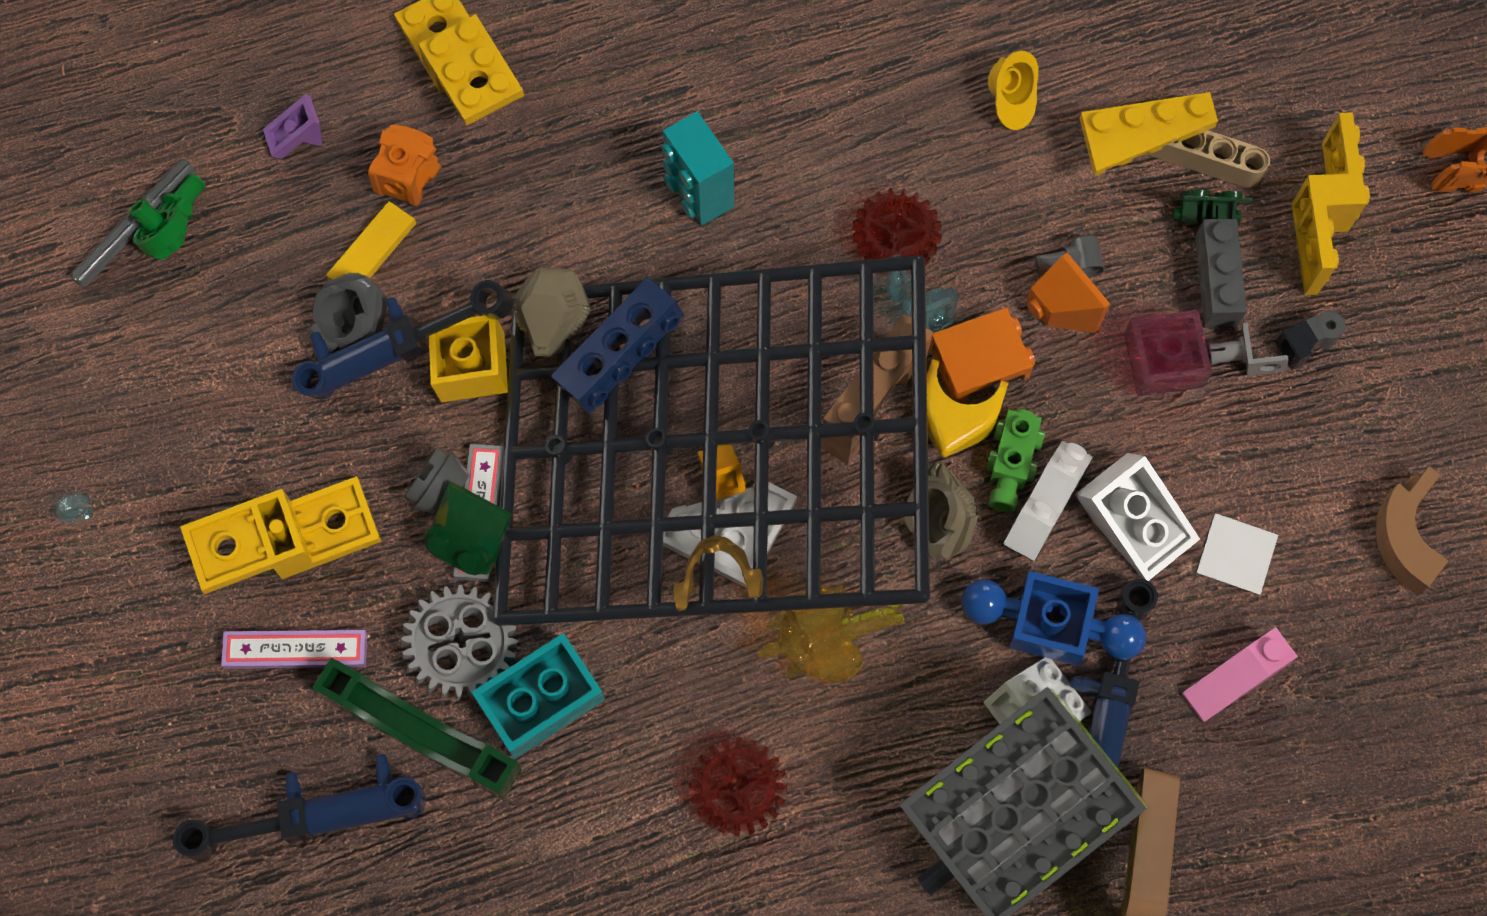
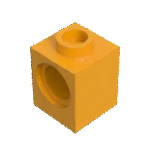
M732 445L717 446L716 501L746 492L741 465ZM702 450V451L697 452V454H698V458H699V462H700V466H701V470H702V474H703V450Z

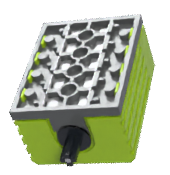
M1047 686L903 801L900 807L941 858L917 878L930 896L955 877L985 916H1012L1145 811L1148 805L1060 696Z

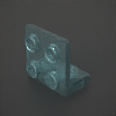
M908 271L888 272V283L885 284L889 298L892 302L897 301L901 309L900 318L904 313L912 318L911 277ZM953 286L945 290L937 288L925 295L926 328L932 332L953 323L959 299Z

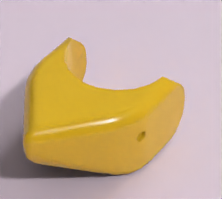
M932 359L927 372V434L942 458H946L979 443L990 435L999 416L1009 382L1001 380L998 390L987 401L979 404H961L952 400L941 389L937 378V369L940 361Z

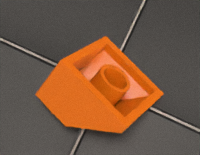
M1068 253L1061 256L1030 288L1026 300L1030 313L1036 319H1041L1046 326L1095 333L1100 329L1110 306L1108 300Z

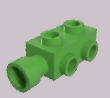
M1008 409L1005 421L998 419L993 439L1000 442L997 452L990 451L986 470L992 472L990 481L997 483L996 488L991 490L988 505L1000 512L1011 513L1015 511L1018 501L1017 488L1024 489L1026 481L1033 482L1038 462L1032 461L1034 450H1041L1045 431L1039 430L1042 418L1035 416L1028 410L1017 409L1013 411ZM1016 429L1023 430V431H1027V432H1025V433H1020V432H1018ZM1008 457L1013 461L1019 459L1020 462L1018 464H1012L1008 461Z

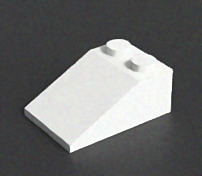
M1126 453L1075 494L1092 521L1137 573L1147 581L1200 540L1145 456Z

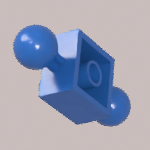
M1029 571L1024 582L1020 600L1006 597L1005 592L996 582L987 579L972 582L962 594L961 605L963 612L974 623L981 625L991 624L1001 617L1015 620L1010 649L1079 666L1084 657L1088 639L1101 642L1102 647L1111 657L1120 660L1136 657L1141 653L1146 644L1144 626L1137 618L1131 615H1115L1106 622L1093 619L1099 588ZM1050 614L1057 615V624L1049 621Z

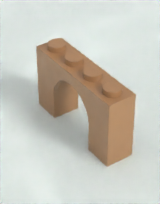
M904 313L886 337L912 335V318ZM926 328V358H927V354H928V350H929V346H930V342H931V338H932V334H933V332L930 331V330L927 329V328ZM912 349L874 352V416L898 382L907 387L912 381ZM859 373L823 418V424L853 422L855 417L860 414ZM858 435L821 438V447L848 465L860 450V437Z

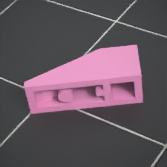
M1275 627L1182 693V696L1201 722L1204 723L1284 669L1298 656Z

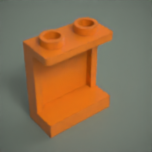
M1007 307L932 334L929 348L934 359L940 361L938 369L952 400L958 403L965 402L970 393L998 384L1001 380L1007 381L1021 376L1022 380L1030 378L1035 365V358L1030 347L1024 346L1020 337L1022 335L1020 323L1016 317H1011Z

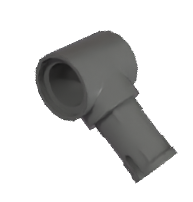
M1096 236L1078 237L1068 244L1069 247L1064 248V251L1035 256L1038 276L1044 275L1066 253L1072 257L1088 278L1100 275L1105 270Z

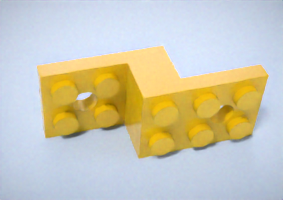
M420 0L394 13L396 22L440 94L446 92L466 126L524 96L522 87L476 14L470 17L460 0ZM436 22L446 24V28L441 32L430 30V26ZM476 77H484L488 80L487 84L481 88H475L470 85L471 81Z
M1353 112L1339 113L1322 142L1326 174L1308 175L1291 204L1304 295H1318L1325 283L1329 281V277L1339 264L1338 251L1333 249L1332 245L1333 234L1335 232H1348L1354 222L1359 219L1364 207L1369 203V187L1364 185L1363 181L1365 160L1363 155H1359L1358 149L1360 129L1358 125L1354 124Z
M357 476L292 501L283 489H279L180 526L201 591L204 594L274 569L281 579H285L382 542ZM340 513L345 515V523L339 529H330L327 526L328 519L333 514ZM227 539L234 540L236 547L230 555L221 556L218 554V546L222 541Z

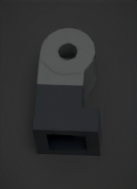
M1323 312L1283 330L1275 343L1282 355L1288 356V364L1294 370L1306 363L1312 355L1311 351L1317 348L1327 349L1335 345L1343 335L1346 323L1342 316L1336 312Z

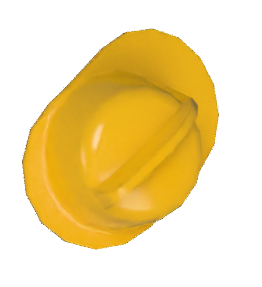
M1023 50L1013 52L1007 58H999L988 76V87L991 94L995 97L997 116L1007 129L1012 130L1022 129L1031 122L1037 104L1038 64L1036 58L1030 52Z

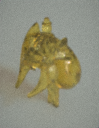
M844 585L835 588L821 586L820 594L841 593ZM803 590L798 595H806V590ZM903 604L871 610L853 617V610L851 608L847 609L845 615L844 608L779 611L767 623L768 629H780L778 641L768 643L766 646L763 645V649L757 651V656L759 658L765 656L768 659V657H775L781 653L787 655L791 661L786 673L787 679L802 673L809 678L823 683L848 681L857 675L863 665L860 648L852 640L863 635L867 636L871 632H877L893 625L905 623L904 613H898Z

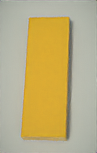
M388 201L326 274L327 279L331 281L349 273H359L371 278L416 225L415 218Z

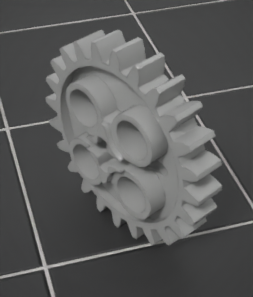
M462 585L458 586L456 594H451L449 588L445 586L443 597L440 598L432 591L429 596L430 604L420 599L417 605L420 612L410 610L408 618L413 623H404L402 630L409 634V636L401 637L400 645L409 647V649L403 651L402 659L413 660L408 665L407 671L408 673L420 672L416 679L417 684L425 680L429 681L428 693L439 687L441 688L442 699L447 696L449 691H454L456 701L460 700L462 691H467L469 697L474 699L472 691L499 675L498 672L502 673L508 669L509 666L505 662H514L516 654L508 649H513L517 646L518 640L509 638V636L515 633L516 626H498L494 624L493 605L491 606L488 603L490 593H486L480 599L477 598L476 587L471 590L469 595H466ZM467 616H474L480 620L481 625L477 628H470L464 624L463 619ZM433 624H440L445 627L447 632L442 636H435L429 632L428 627ZM482 634L490 635V638L488 639L478 637H480ZM455 637H459L461 642H465L464 648H459L458 643H453ZM430 646L440 647L436 651L431 652L428 650ZM476 649L486 650L490 655V659L482 662L477 661L473 658L472 651ZM442 657H449L455 662L456 666L450 670H444L438 666L437 660Z

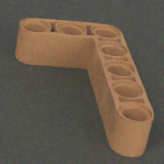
M1145 767L1141 770L1136 792L1145 801L1148 808L1132 821L1124 898L1116 916H1166L1180 776Z

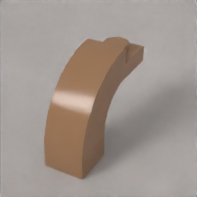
M1430 466L1421 475L1414 472L1403 486L1397 484L1387 494L1380 506L1376 521V538L1382 559L1396 579L1417 596L1429 588L1448 562L1446 558L1424 542L1416 527L1415 516L1417 507L1441 475Z

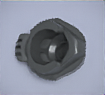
M349 273L324 283L323 289H320L314 300L312 314L315 323L309 328L307 334L310 338L314 332L321 333L330 354L381 332L387 311V297L368 276L363 274Z

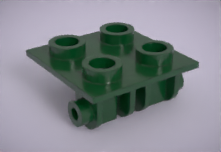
M1209 190L1182 191L1180 197L1172 198L1173 202H1179V208L1173 209V221H1179V224L1182 225L1197 224L1198 217V223L1201 225L1206 217V206H1209L1208 219H1215V217L1216 219H1237V222L1240 224L1242 214L1241 210H1236V204L1252 202V198H1242V192L1239 191L1215 192V197H1208Z

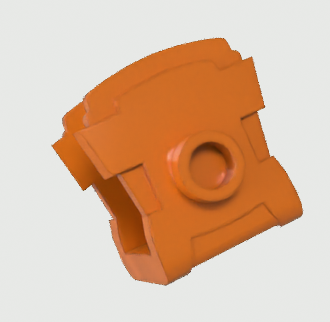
M390 125L386 130H382L379 146H381L379 155L373 160L368 170L373 192L408 202L410 205L417 207L422 199V189L428 180L432 181L442 168V165L438 163L437 156L434 155L437 149L433 145V138L419 130L401 125Z
M1487 127L1477 128L1476 130H1470L1469 128L1444 130L1428 142L1423 150L1424 156H1427L1428 159L1452 154H1468L1469 162L1461 161L1443 170L1433 180L1431 184L1432 190H1435V192H1455L1457 188H1465V191H1468V193L1482 191L1487 186V163L1485 164L1484 162L1485 152L1487 153Z

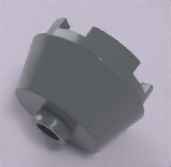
M437 447L406 491L404 498L414 505L413 509L436 515L447 485L452 481L463 487L470 474L452 451L448 453Z

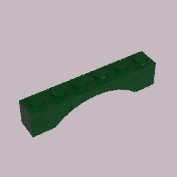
M332 657L312 687L320 698L503 801L522 770L516 760L427 715Z

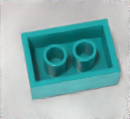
M696 111L663 130L664 144L661 146L665 160L662 163L666 170V175L663 178L672 193L677 191L682 198L681 205L690 219L695 217L699 225L702 226L734 208V162L699 112Z
M564 633L472 691L479 706L514 760L605 701L602 690Z

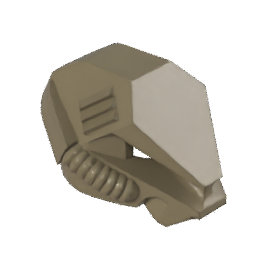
M538 268L530 274L513 297L515 299L514 315L520 330L527 332L535 356L552 357L562 353L565 349L566 339L570 340L580 332L579 330H582L591 309L582 282L573 271L568 269Z
M942 462L928 463L929 555L933 558H950L965 551L969 546L979 515L975 513L976 506H974L973 496ZM914 488L910 492L907 502H914ZM914 516L904 517L906 526L914 536Z

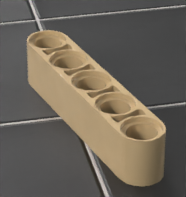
M1209 130L1178 143L1176 141L1152 154L1146 153V155L1247 188L1258 185L1270 165L1269 155L1264 149ZM1183 144H1189L1194 149H1188ZM1214 154H1220L1225 159H1219ZM1246 164L1253 165L1257 170H1251Z

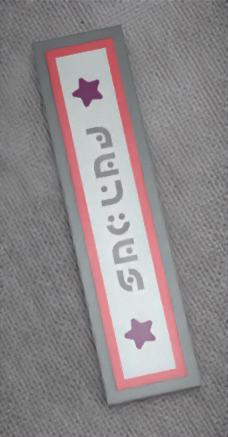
M470 444L467 471L470 475L465 482V489L499 506L504 446ZM456 567L454 569L455 580L490 582L491 572L488 575H470Z

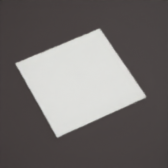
M1215 513L1197 573L1261 595L1278 535Z

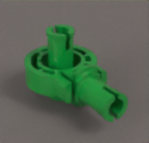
M188 174L175 194L164 195L163 203L157 210L145 198L140 199L131 207L129 214L141 223L134 234L133 242L147 256L158 260L166 259L183 245L188 219L193 216L192 211L194 208L192 204L206 188L203 180L196 175Z

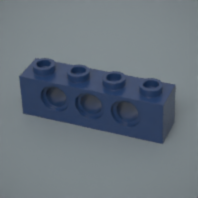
M647 277L551 377L569 397L586 412L590 413L595 407L605 402L610 391L619 382H623L630 376L632 369L643 357L649 356L654 351L656 344L667 333L673 331L678 326L684 313L676 300ZM650 319L647 324L639 326L642 321ZM626 343L623 349L615 351L619 345ZM602 368L597 375L591 376L596 369Z

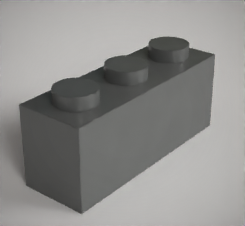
M1204 219L1195 236L1204 328H1238L1247 313L1237 219Z

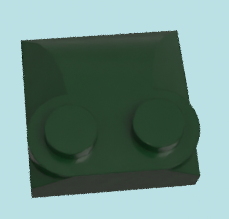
M451 481L447 485L433 526L425 533V546L432 555L467 574L488 575L495 567L512 513Z

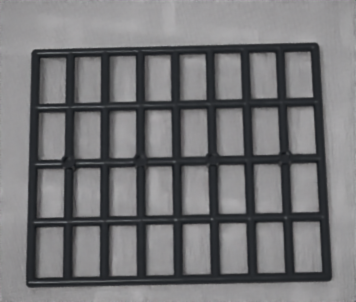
M914 255L650 279L670 296H672V291L707 288L706 352L670 355L669 332L656 344V356L643 357L632 369V372L655 370L653 429L648 431L646 437L616 439L618 383L610 391L604 402L603 439L567 442L569 396L556 383L553 436L549 437L545 444L517 446L521 381L552 378L551 375L571 356L572 338L570 340L566 339L565 349L562 353L558 354L557 364L522 367L524 331L520 330L514 315L515 303H513L500 507L512 513L496 560L493 603L494 624L505 626L921 604L928 602L930 599L926 304L925 260L922 256ZM911 270L912 335L874 338L873 273ZM859 275V340L822 343V278ZM808 279V344L770 347L771 282ZM644 280L583 286L587 298L609 297V317L622 303L623 295H630ZM758 283L756 348L720 351L721 287ZM620 345L616 348L615 351L620 350ZM912 349L913 417L875 420L874 352ZM859 354L860 414L855 417L853 422L821 424L822 357ZM808 358L807 425L770 428V361ZM756 362L755 421L749 426V429L718 431L719 365ZM705 366L704 432L667 435L669 369ZM602 368L596 369L592 375H597ZM913 432L914 502L874 504V441L878 439L880 434ZM859 435L860 505L821 508V438ZM807 439L806 509L768 511L769 449L773 447L775 441ZM755 443L754 512L716 514L717 446ZM703 447L701 515L664 518L666 457L676 448ZM652 450L650 519L613 521L616 453ZM602 454L599 522L562 524L565 465L572 460L573 456ZM552 457L548 525L512 527L517 460ZM914 516L915 589L875 591L874 519ZM860 520V592L820 594L821 522ZM806 523V595L767 597L768 525ZM753 526V569H761L763 576V592L760 597L714 600V552L704 553L700 558L699 601H689L686 610L679 612L676 609L675 602L661 603L664 532L701 530L702 541L708 537L715 536V529ZM649 533L647 604L609 606L612 535ZM598 536L595 606L558 608L562 538ZM547 539L544 609L507 611L512 541Z

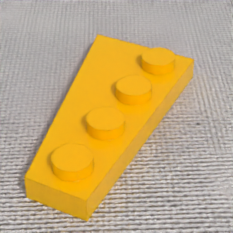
M1210 92L1081 112L1079 118L1094 177L1105 173L1107 169L1119 165L1120 167L1130 163L1134 158L1143 154L1157 152L1163 146L1176 141L1178 143L1215 128L1218 123Z

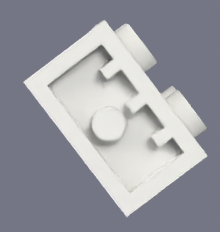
M1046 657L1005 682L983 702L998 723L1001 724L1048 686L1060 696L1079 721L1091 714L1089 707L1076 690L1070 687L1069 681L1053 660Z

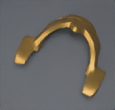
M711 536L703 539L698 543L688 559L685 580L673 586L676 609L678 612L686 610L690 593H694L693 568L695 563L700 561L701 555L704 553L723 551L730 554L742 570V576L751 598L762 595L763 576L761 569L750 568L745 551L728 538Z

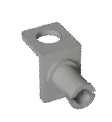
M1248 322L1242 323L1239 340L1209 343L1211 365L1242 360V363H1245L1247 376L1284 372L1287 370V355L1253 359Z

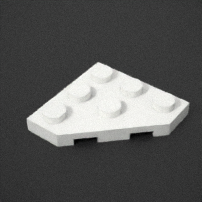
M768 482V511L791 510L797 501V496ZM754 485L751 488H747L746 492L717 500L716 514L754 512ZM702 502L687 507L683 505L673 508L668 517L701 515ZM784 524L768 525L767 554ZM753 526L715 529V536L726 537L745 551L749 566L753 569ZM701 530L663 533V546L688 559L698 543L701 542ZM716 551L714 572L747 588L742 576V570L737 561L726 552Z

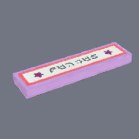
M224 631L221 666L224 669L325 668L332 657L348 667H366L367 631Z

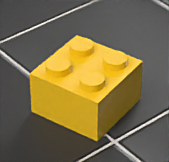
M486 316L471 317L429 336L431 386L441 403L508 393L505 334L498 320L490 319Z

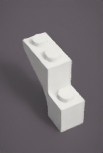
M1061 442L1044 469L1028 501L1018 515L1003 543L1004 545L1035 561L1093 458L1087 454L1083 447L1075 443Z

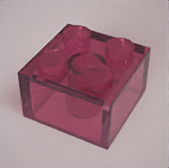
M1198 310L1132 318L1124 332L1137 396L1204 388L1212 375Z

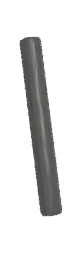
M180 159L142 199L145 198L157 210L163 203L164 195L175 194L188 174H195V169L188 161ZM128 213L71 272L70 276L80 286L86 287L128 244L141 223Z

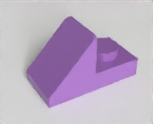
M305 94L263 128L271 156L275 158H284L302 142L317 146L322 145L320 123L310 95Z

